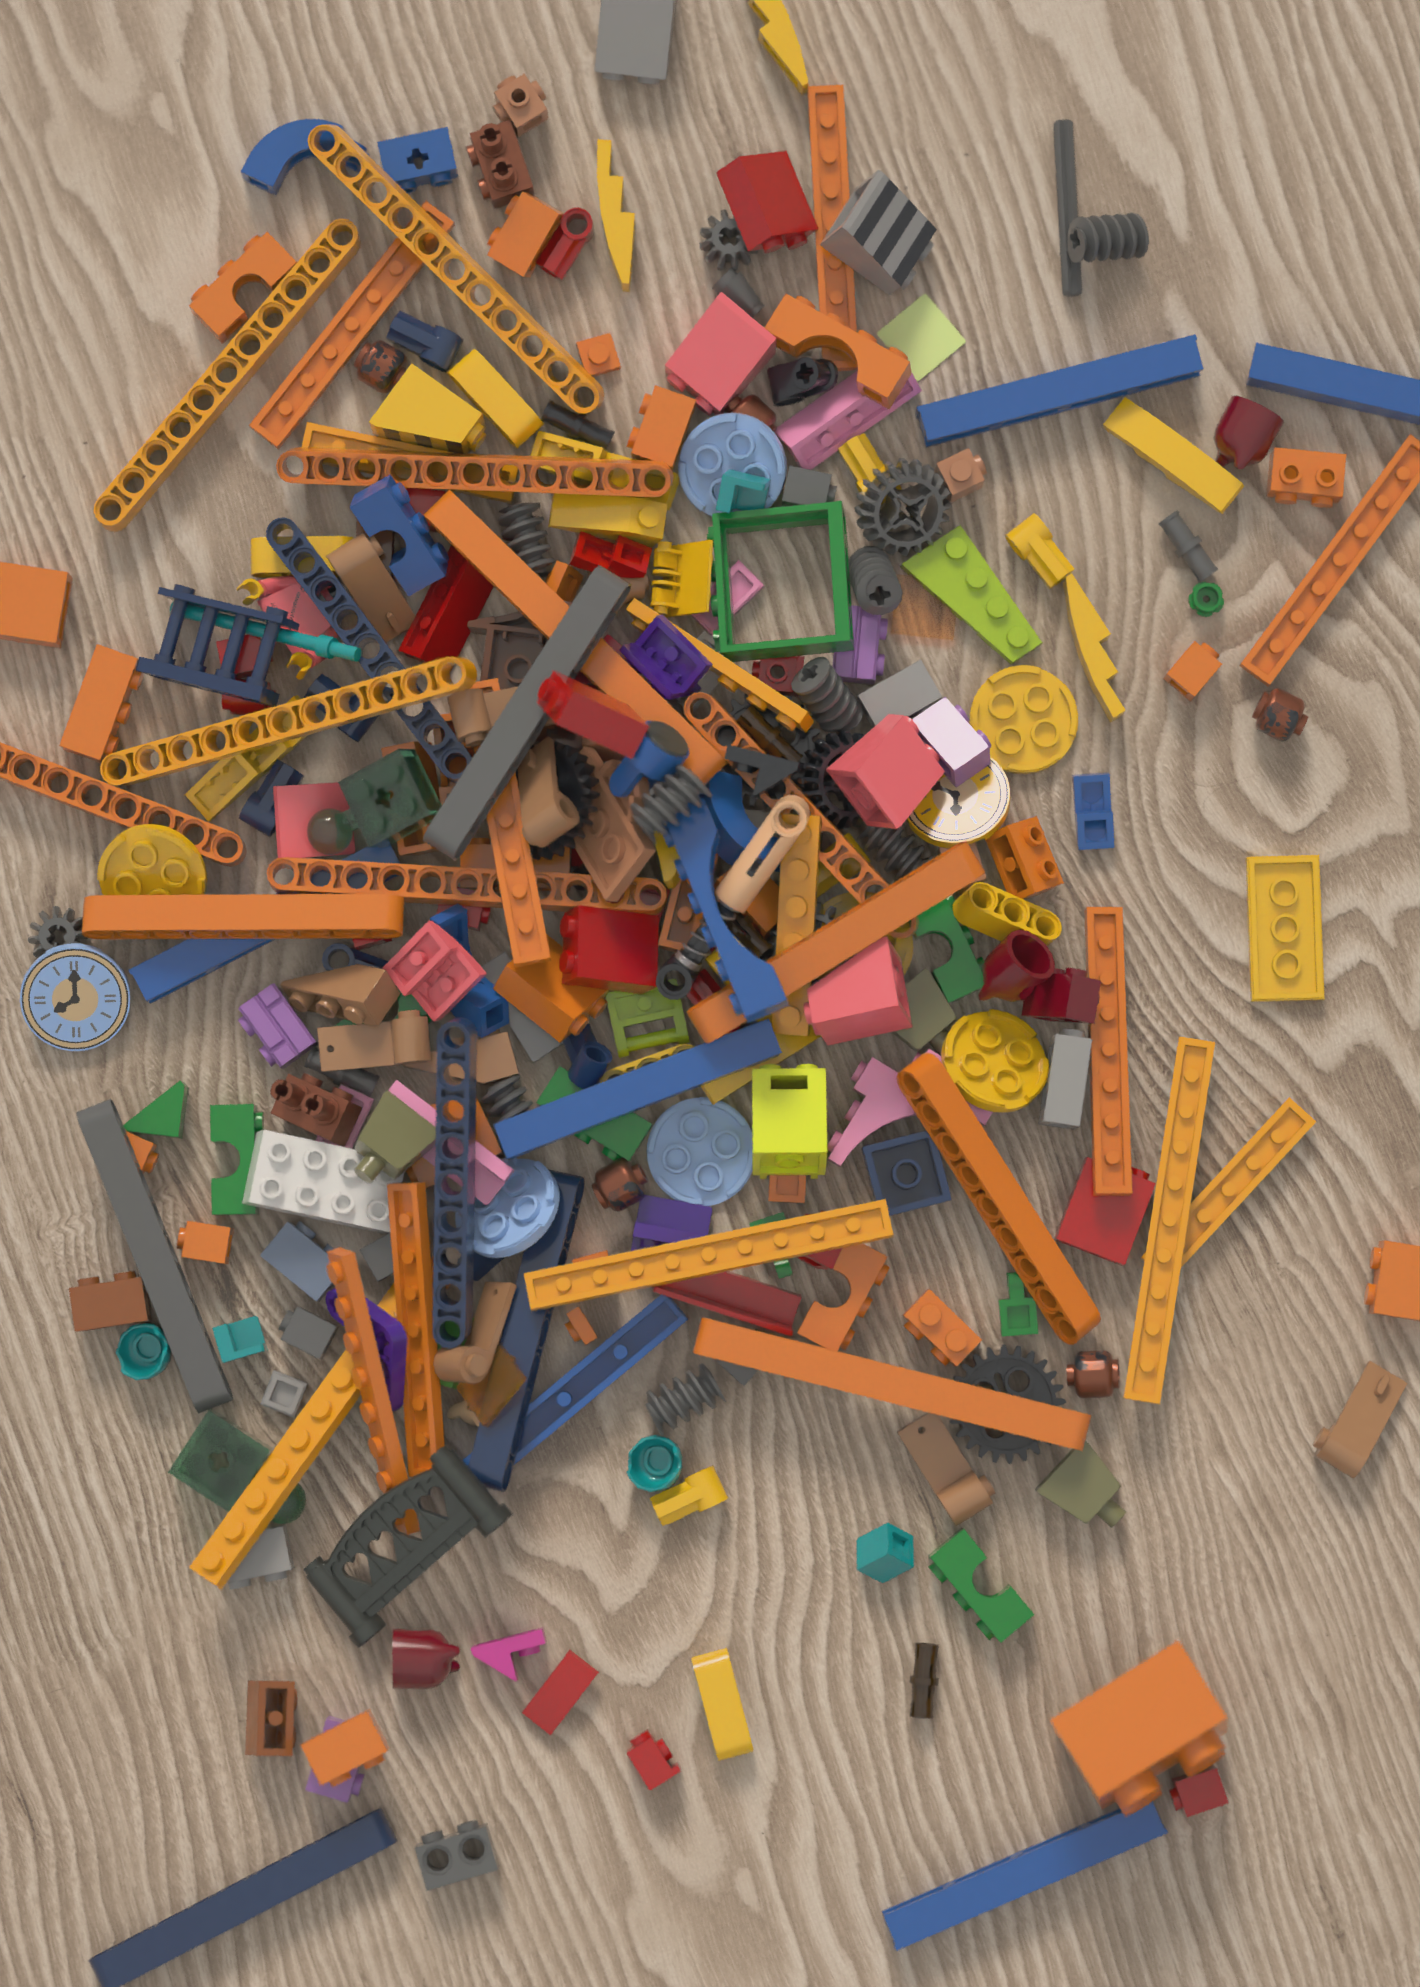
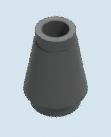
M732 267L712 287L717 296L721 292L724 293L752 318L765 306L741 271L737 273Z

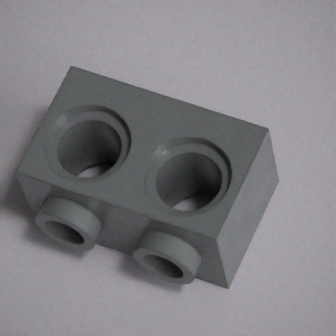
M472 1820L457 1825L458 1832L444 1836L442 1830H438L421 1836L422 1842L416 1844L415 1851L427 1891L499 1869L500 1865L488 1823L479 1825L478 1820ZM475 1838L483 1843L484 1853L481 1856L470 1857L466 1854L464 1843L468 1839ZM441 1849L447 1853L449 1862L445 1867L437 1868L431 1865L428 1855L432 1850Z

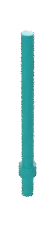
M173 602L171 603L169 608L170 613L173 606ZM188 604L184 618L201 622L204 608ZM219 612L215 626L231 630L235 616ZM249 620L246 634L262 638L266 624ZM280 628L276 641L315 651L317 656L328 659L339 657L358 662L362 653L361 648L339 643L337 638L320 635L316 637Z

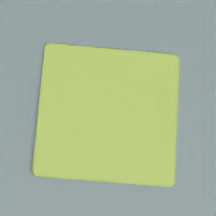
M927 294L919 297L877 332L878 337L888 348H897L907 355L911 365V372L916 381H920L966 342Z

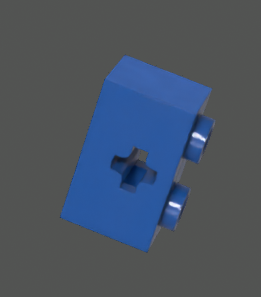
M448 127L377 142L383 170L407 194L416 191L417 186L431 183L432 187H441L450 184L453 178H458ZM421 157L423 168L416 169L414 159Z

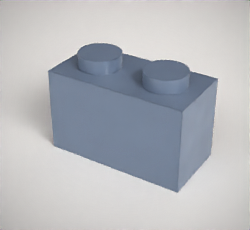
M287 1221L260 1256L316 1302H320L334 1285L327 1274V1264L329 1263L327 1251L334 1248L329 1244L324 1249L312 1240L316 1233L301 1221L296 1225Z

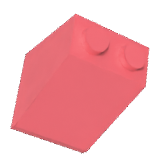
M721 292L665 364V373L668 374L666 380L677 391L682 393L684 390H687L696 398V406L706 415L710 416L712 412L715 415L725 413L724 409L736 396H740L776 354L777 338Z
M888 714L826 769L867 826L898 829L945 772L938 763L940 761L939 755L930 745L924 744L918 735V726L908 716Z
M887 936L875 941L807 989L809 1002L803 1004L806 1021L808 1024L813 1025L815 1035H821L828 1046L913 1027L902 960Z

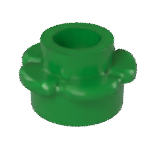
M1200 582L1193 587V593L1189 595L1188 602L1191 609H1195L1199 616L1210 617L1214 612L1218 613L1224 605L1223 592L1217 584ZM1208 596L1210 601L1204 602L1203 597Z

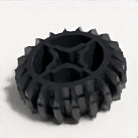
M840 731L838 735L836 733H828L826 741L823 739L814 741L816 751H805L804 753L809 762L801 763V770L805 771V776L796 779L799 784H805V789L802 790L804 795L812 801L816 808L820 809L823 815L835 827L838 825L840 829H849L851 824L853 827L864 825L863 819L836 785L829 773L824 777L827 765L829 767L846 750H849L864 736L861 733L851 735L849 731ZM827 792H834L838 801L843 803V810L830 802L826 795Z

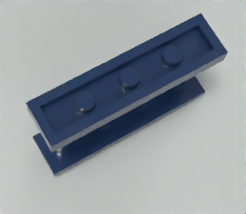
M178 584L174 585L173 590L159 587L158 594L173 600V606L159 654H155L153 660L139 657L136 671L153 678L270 707L277 706L280 694L267 689L268 682L265 681L280 627L298 631L300 624L288 619L287 611L267 606L266 612L196 596L195 589ZM188 604L204 608L190 661H186L184 667L176 666V659H173ZM218 613L234 615L235 619L221 668L216 669L215 675L205 673L207 667L203 665ZM249 620L266 623L252 675L251 677L247 676L245 683L237 681V674H234Z

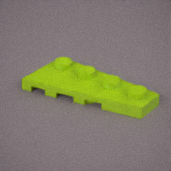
M961 525L933 542L934 545L927 546L921 550V553L918 552L901 564L900 568L908 575L911 574L923 585L925 590L933 597L936 596L951 609L950 612L959 620H963L984 642L1009 664H1014L1042 644L1038 635Z

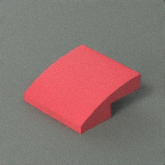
M351 781L273 786L278 858H306L355 853Z
M432 920L428 921L382 968L387 971L394 984L404 996L410 994L414 996L433 1022L441 1020L487 974L460 943Z

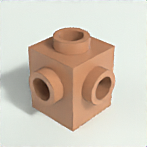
M524 73L518 78L513 75L499 83L497 86L498 90L494 92L497 104L492 107L501 123L511 120L514 132L518 137L549 119L548 110L542 102L546 99V96L536 80L530 83Z

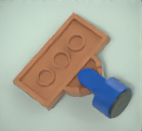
M646 721L649 728L632 759L625 756L622 761L611 759L603 763L595 748L583 746L579 752L588 757L586 763L595 767L590 776L598 778L599 782L592 787V790L600 793V797L592 800L591 805L596 806L598 811L589 813L588 818L591 819L593 825H584L582 827L586 837L584 839L578 836L574 838L575 849L606 901L617 902L656 851L650 839L633 819L629 806L635 803L644 808L641 796L644 793L650 795V790L657 782H665V775L674 776L676 774V766H682L689 756V748L683 736L673 727L661 721Z

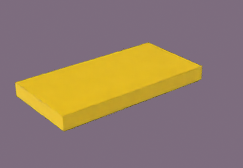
M1319 855L1246 857L1250 1002L1324 1000Z

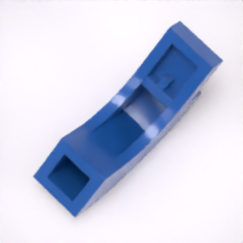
M303 119L279 126L264 136L249 154L241 170L244 181L276 196L288 172L297 163L316 157L308 146V135L311 130L319 125L331 124L337 125L345 132L344 127L335 122L321 119ZM325 131L320 136V145L324 150L330 151L334 147L335 139L331 132ZM356 142L365 152L367 151L365 146ZM351 156L346 162V167L359 173L361 164L356 157Z
M719 771L705 784L713 797L710 798L702 793L699 797L704 798L721 837L716 853L725 862L733 866L758 828L750 821L743 807L742 777ZM772 836L757 858L763 861L778 838ZM781 862L774 871L780 872Z
M457 903L430 918V921L432 920L444 929L472 956L468 937L467 909ZM485 976L450 1010L456 1018L463 1017L473 1022L477 1035L481 1038L509 1024V1003L493 990L494 984Z

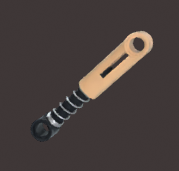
M787 795L776 803L715 890L717 905L726 927L730 920L736 919V912L745 913L793 843L805 829L810 818V809L803 798L796 795ZM785 808L795 809L799 813L800 821L796 824L785 823L781 818V811ZM776 831L780 837L763 861H761L757 857ZM705 918L704 920H699L701 924L695 933L691 932L693 936L688 943L682 944L684 948L678 950V953L672 954L670 959L663 963L657 974L656 986L658 991L668 999L678 1000L690 992L695 979L700 973L699 969L702 967L703 958L711 955L710 948L701 929L707 926ZM672 970L681 972L684 975L685 983L680 986L671 984L668 981L667 973Z

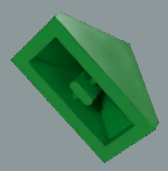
M178 1081L124 1124V1128L131 1133L183 1139L189 1087L185 1082Z

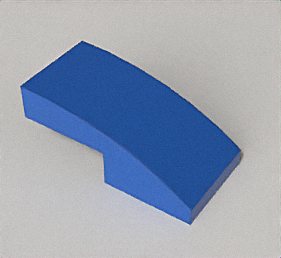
M1110 774L1072 775L1078 850L1115 848Z

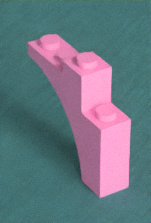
M928 1049L926 1051V1053H931L935 1055L941 1061V1056L939 1054L935 1053L931 1049ZM917 1052V1054H916V1056L914 1057L913 1061H914L915 1059H917L919 1056H921L922 1054H920L919 1052ZM873 1057L868 1064L861 1061L851 1077V1080L856 1082L853 1091L864 1097L862 1103L856 1099L854 1100L844 1117L850 1123L843 1134L836 1130L827 1145V1150L831 1152L827 1160L838 1167L842 1165L850 1152L868 1135L894 1121L917 1116L897 1084L896 1077L898 1072ZM967 1102L982 1127L985 1126L993 1112L980 1109Z

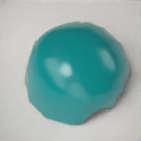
M151 1323L132 1325L122 1333L115 1354L121 1364L120 1371L124 1375L138 1381L154 1378L163 1372L171 1361L172 1351L162 1328Z
M659 1435L641 1438L628 1453V1470L626 1473L638 1489L648 1492L666 1490L677 1481L681 1474V1450L670 1438Z

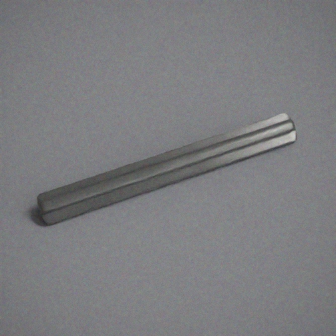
M1064 119L1054 122L1053 131L1062 293L1064 296L1071 297L1081 295L1082 276L1081 262H1072L1067 251V232L1071 222L1078 217L1073 122L1072 120Z

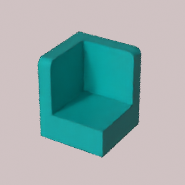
M729 469L722 475L716 510L730 513L734 509L743 511L765 509L771 479Z
M257 1316L212 1328L222 1363H228L268 1350L260 1320Z
M888 1522L864 1534L856 1541L857 1571L880 1583H885L914 1568L913 1535Z

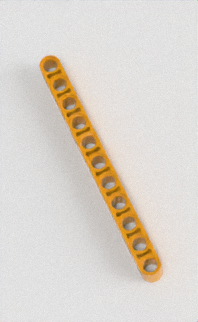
M323 124L311 130L308 135V146L312 153L566 404L577 413L582 414L592 412L601 406L604 401V390L600 383L352 138L337 125ZM325 131L331 132L335 139L334 147L330 151L324 150L320 145V136ZM351 156L356 157L361 164V170L355 177L349 175L345 167L347 160ZM377 182L384 184L387 190V196L381 203L374 200L371 193L373 185ZM403 207L409 209L413 215V222L408 228L402 227L397 219L398 212ZM428 233L434 234L439 241V247L433 254L427 252L423 246L424 237ZM453 259H459L464 264L465 272L460 279L454 278L449 272V264ZM480 284L487 286L490 290L491 298L487 304H481L475 298V289ZM505 310L512 311L516 316L517 323L512 330L504 328L501 324V314ZM531 335L537 336L542 341L543 348L539 355H533L527 350L526 342ZM556 361H562L568 367V376L564 381L556 379L552 374V366ZM582 386L590 388L594 393V402L590 406H585L578 400V391Z
M340 218L332 221L100 495L94 504V514L104 529L112 532L121 531L133 520L357 254L361 241L357 228L352 221ZM343 231L353 235L351 242L344 246L334 242L335 236ZM318 259H325L330 262L328 269L322 273H316L311 270L313 262ZM295 286H302L307 291L302 299L292 300L288 297L290 289ZM278 313L282 315L283 322L278 327L270 328L265 325V320L270 314ZM252 340L260 343V349L256 354L245 355L242 353V347L246 342ZM226 368H233L237 370L236 378L229 383L221 382L219 380L221 371ZM209 395L214 398V403L209 409L199 410L196 408V402L201 396ZM182 422L190 424L191 430L187 436L183 438L173 436V429L177 424ZM157 450H164L168 453L166 461L158 466L150 464L152 453ZM132 478L144 479L142 490L137 493L127 491V484ZM110 505H118L121 507L119 517L112 521L105 520L103 517L105 509Z
M442 658L114 752L102 760L100 772L102 778L108 784L135 785L467 690L476 682L477 669L466 658ZM457 664L462 670V676L459 682L455 684L450 678V671ZM421 674L426 676L428 681L427 689L423 693H420L416 687L417 678ZM387 684H390L394 691L393 698L389 703L384 700L382 693ZM353 694H356L360 700V705L356 712H353L349 707V700ZM320 703L326 709V716L321 722L317 719L315 712ZM286 713L291 715L293 722L289 731H286L282 725V720ZM254 722L259 728V735L255 741L249 735L250 726ZM220 732L226 738V744L222 750L216 745V738ZM186 742H189L193 749L192 756L189 759L185 758L183 754ZM154 751L158 753L160 758L156 769L152 767L150 762ZM122 760L127 766V772L123 778L118 773V765Z

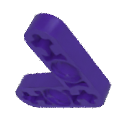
M335 1288L327 1292L325 1298L326 1306L330 1315L344 1326V1322L339 1317L335 1307V1299L338 1298ZM366 1298L392 1412H395L403 1406L407 1336L402 1324L397 1319Z

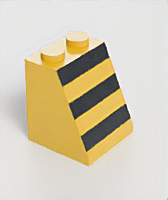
M412 363L369 421L374 436L453 453L467 454L470 449L475 452L487 436L483 432L486 426L483 414Z

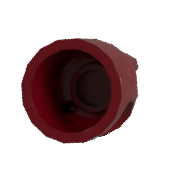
M1236 395L1232 396L1215 428L1213 440L1218 451L1215 461L1222 467L1233 462L1236 469H1244L1246 466L1261 462L1267 456L1275 437L1284 424V420L1273 411L1252 400Z
M1012 931L988 954L983 963L984 985L978 994L979 1000L986 1001L995 997L1008 1002H1017L1026 999L1036 985L1044 983L1054 973L1055 962L1046 944L1028 931Z
M393 1629L392 1689H431L440 1686L450 1673L457 1672L460 1669L458 1661L453 1659L459 1656V1647L449 1644L441 1632L432 1629L420 1631Z

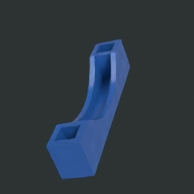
M700 798L702 807L699 808L692 803L688 804L691 813L690 817L680 812L676 814L680 824L678 827L666 822L665 826L668 835H663L668 848L675 845L680 858L674 860L681 880L689 879L694 892L687 895L695 914L703 913L707 926L701 929L709 948L717 947L721 959L715 961L722 981L730 980L735 993L729 995L734 1011L737 1016L744 1014L749 1023L790 1005L773 966L757 958L743 947L727 929L720 915L715 898L713 874L715 856L721 837L704 798Z

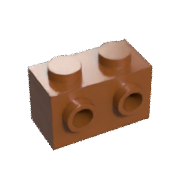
M135 1271L113 1274L114 1281L100 1283L99 1277L78 1279V1287L69 1288L75 1332L152 1321L149 1296L142 1278L136 1277Z
M248 1680L245 1755L292 1756L293 1748L296 1744V1729L293 1726L294 1711L297 1708L298 1702L295 1681Z

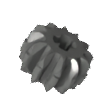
M721 210V221L712 215L708 217V223L711 228H701L700 235L705 240L699 243L700 250L709 251L705 257L706 262L711 263L718 258L717 269L723 271L726 262H731V267L735 271H738V260L747 266L750 265L751 258L748 253L757 254L759 250L748 252L735 218L728 219L727 210ZM726 235L728 238L736 236V245L733 246L731 243L723 245V236Z
M54 906L52 909L53 918H50L46 912L41 911L39 916L44 924L42 926L35 922L30 924V928L39 932V935L28 937V942L30 944H41L33 951V955L37 958L45 954L47 950L60 945L57 942L54 943V946L52 944V941L56 938L53 932L57 929L61 932H64L65 929L67 931L63 936L66 941L64 944H83L80 943V939H88L82 935V930L78 931L82 927L83 917L73 921L75 910L68 908L62 918V911L58 906Z

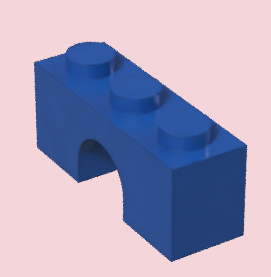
M390 474L353 496L350 509L369 537L383 530L395 531L403 537L406 547L393 554L389 568L409 597L445 577L449 556L444 546L440 542L435 543L432 539L425 517L420 512L415 513L409 503L410 496L406 488L400 482L396 484Z

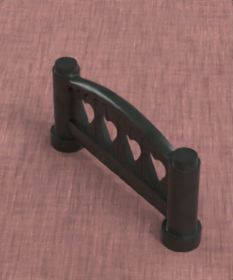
M444 1445L429 1458L433 1463L431 1469L396 1485L367 1507L341 1537L328 1560L324 1561L319 1556L303 1569L307 1574V1580L352 1633L349 1638L357 1648L364 1645L386 1626V1623L377 1613L476 1527L483 1537L486 1538L513 1515L505 1503L499 1505L455 1450H450L447 1445ZM434 1486L441 1488L444 1493L447 1517L426 1510L421 1506V1497L429 1496ZM407 1509H413L417 1512L422 1539L397 1530L395 1521L397 1518H404ZM382 1531H387L392 1535L397 1561L377 1555L371 1551L370 1542L372 1540H379ZM357 1553L364 1554L368 1559L371 1583L349 1576L345 1571V1564L347 1562H354Z

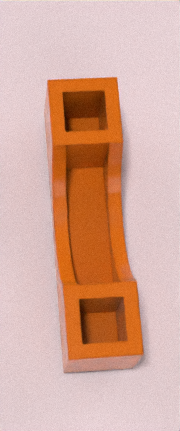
M785 294L764 327L777 338L776 347L795 358L811 349L819 347H830L844 352L857 366L856 382L858 393L890 409L912 374L907 355L897 348L890 347L886 349L877 344L876 338L866 331L859 330L855 332L846 327V322L833 313H828L826 316L815 310V305L802 296H797L795 299Z

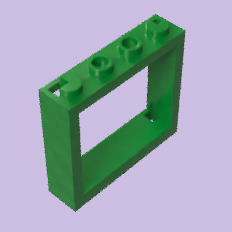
M842 501L712 514L713 526L708 527L707 540H713L715 557L711 568V583L716 582L717 595H711V610L713 617H718L719 630H713L716 652H720L722 656L731 662L855 651L846 512ZM828 524L836 635L735 644L728 534Z

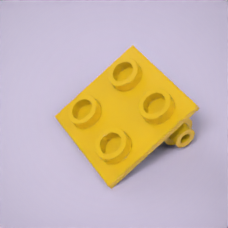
M713 540L672 545V542L667 541L658 542V546L654 548L653 566L664 569L652 570V575L663 577V580H653L651 584L656 586L652 588L650 607L654 608L655 612L664 615L666 618L709 612Z

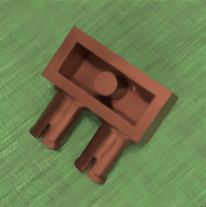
M511 120L499 124L489 123L482 126L480 130L469 133L472 145L466 146L472 167L478 165L480 167L483 178L477 181L484 201L491 199L493 208L496 209L508 205L515 195L520 196L522 192L535 196L533 184Z
M288 1073L286 1080L278 1079L273 1083L270 1091L271 1096L276 1101L270 1114L345 1147L363 1108L351 1102L354 1095L335 1086L331 1093L321 1089L324 1081L306 1073H303L301 1079Z

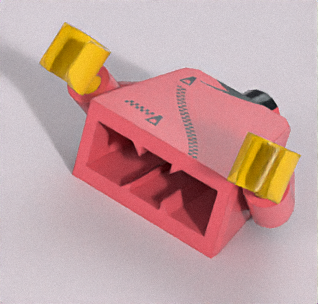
M274 576L258 581L250 578L244 580L237 587V591L246 589L251 594V596L246 597L242 601L244 605H250L257 598H261L257 603L263 612H266L267 606L287 611V618L300 624L296 632L316 637L327 635L338 639L339 635L294 576ZM328 586L320 593V600L323 602L332 600L336 595V587ZM285 644L292 654L286 664V668H289L291 665H298L301 670L296 678L299 680L305 677L310 668L327 659L317 656L315 651Z

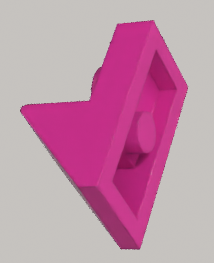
M541 1627L472 1645L471 1652L474 1657L517 1682L518 1675L512 1652L518 1651L519 1657L541 1652L539 1645L546 1644L547 1640L544 1628Z

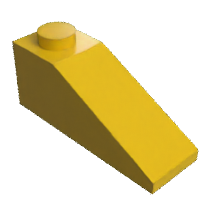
M553 493L548 527L576 533L583 531L593 536L616 540L621 535L648 547H653L663 539L668 504L629 496Z

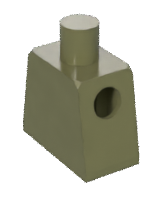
M924 968L906 984L913 1027L892 1033L916 1053L929 1043L941 1056L942 1045L948 1033L945 1028L957 1017L927 968Z
M386 1090L355 1145L356 1151L364 1156L354 1169L355 1173L369 1184L375 1180L381 1171L392 1179H397L435 1146L436 1127L390 1091Z
M1086 1440L1083 1451L1071 1449L1035 1488V1491L1085 1524L1097 1514L1112 1528L1126 1513L1111 1498L1121 1485Z

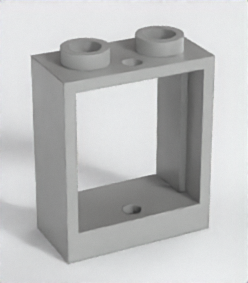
M1062 1029L1059 1034H1055L1050 1038L1047 1057L1049 1059V1073L1046 1084L1043 1087L1038 1125L1072 1130L1080 1127L1092 1039L1084 1038V1031Z

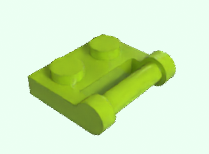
M676 978L668 980L671 984L678 986ZM657 987L644 994L620 991L607 993L606 1000L608 1002L607 1005L619 1058L629 1056V1052L669 1043L679 1042V1045L690 1043L681 998L678 1000L668 999L658 991ZM671 1017L674 1018L675 1028L628 1038L625 1037L624 1027Z

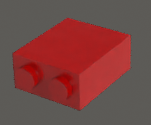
M787 151L739 156L716 172L748 252L763 249L764 253H771L783 246H787L788 250H793L805 245L808 242L807 237L819 230Z
M553 670L549 679L547 678L542 682L539 688V699L536 703L557 725L628 758H633L649 726L628 704Z
M578 905L564 913L560 923V934L563 937V952L559 959L562 984L644 994L657 987L659 916Z
M1084 1158L1054 1240L1124 1266L1156 1183L1148 1180L1149 1173L1131 1167L1132 1194L1130 1196H1093L1092 1158Z

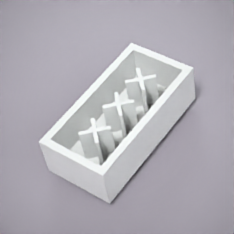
M261 1130L256 1135L242 1204L386 1234L390 1233L387 1184L402 1182L404 1173L397 1179H392L381 1171L375 1180L369 1184L363 1181L354 1171L364 1158L355 1149Z

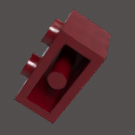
M1055 968L1051 977L1044 983L1036 985L1032 993L1024 999L1021 1016L1049 1022L1094 1024L1097 1005L1100 1000L1101 980L1088 978V971L1076 968L1062 970Z

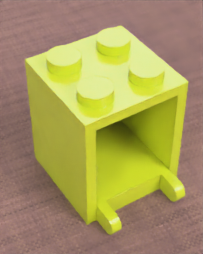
M776 1064L761 1065L759 1069H752V1175H759L760 1179H767V1175H810L811 1179H818V1175H825L827 1161L826 1068H818L814 1064H800L796 1068H781V1066Z

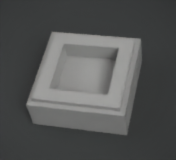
M273 1370L260 1405L295 1418L309 1383Z

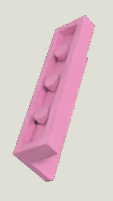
M857 370L778 426L774 433L788 447L799 468L811 470L837 452L838 448L845 444V442L857 435H861L920 393L922 390L914 375L911 374L891 408L887 409L858 393L856 382Z
M396 1080L388 1091L436 1127V1110ZM454 1137L449 1138V1150L453 1154L461 1155L463 1153L461 1141ZM475 1141V1198L483 1204L489 1205L514 1173V1170ZM435 1146L423 1156L434 1166ZM454 1174L448 1175L449 1178L463 1188L460 1177Z

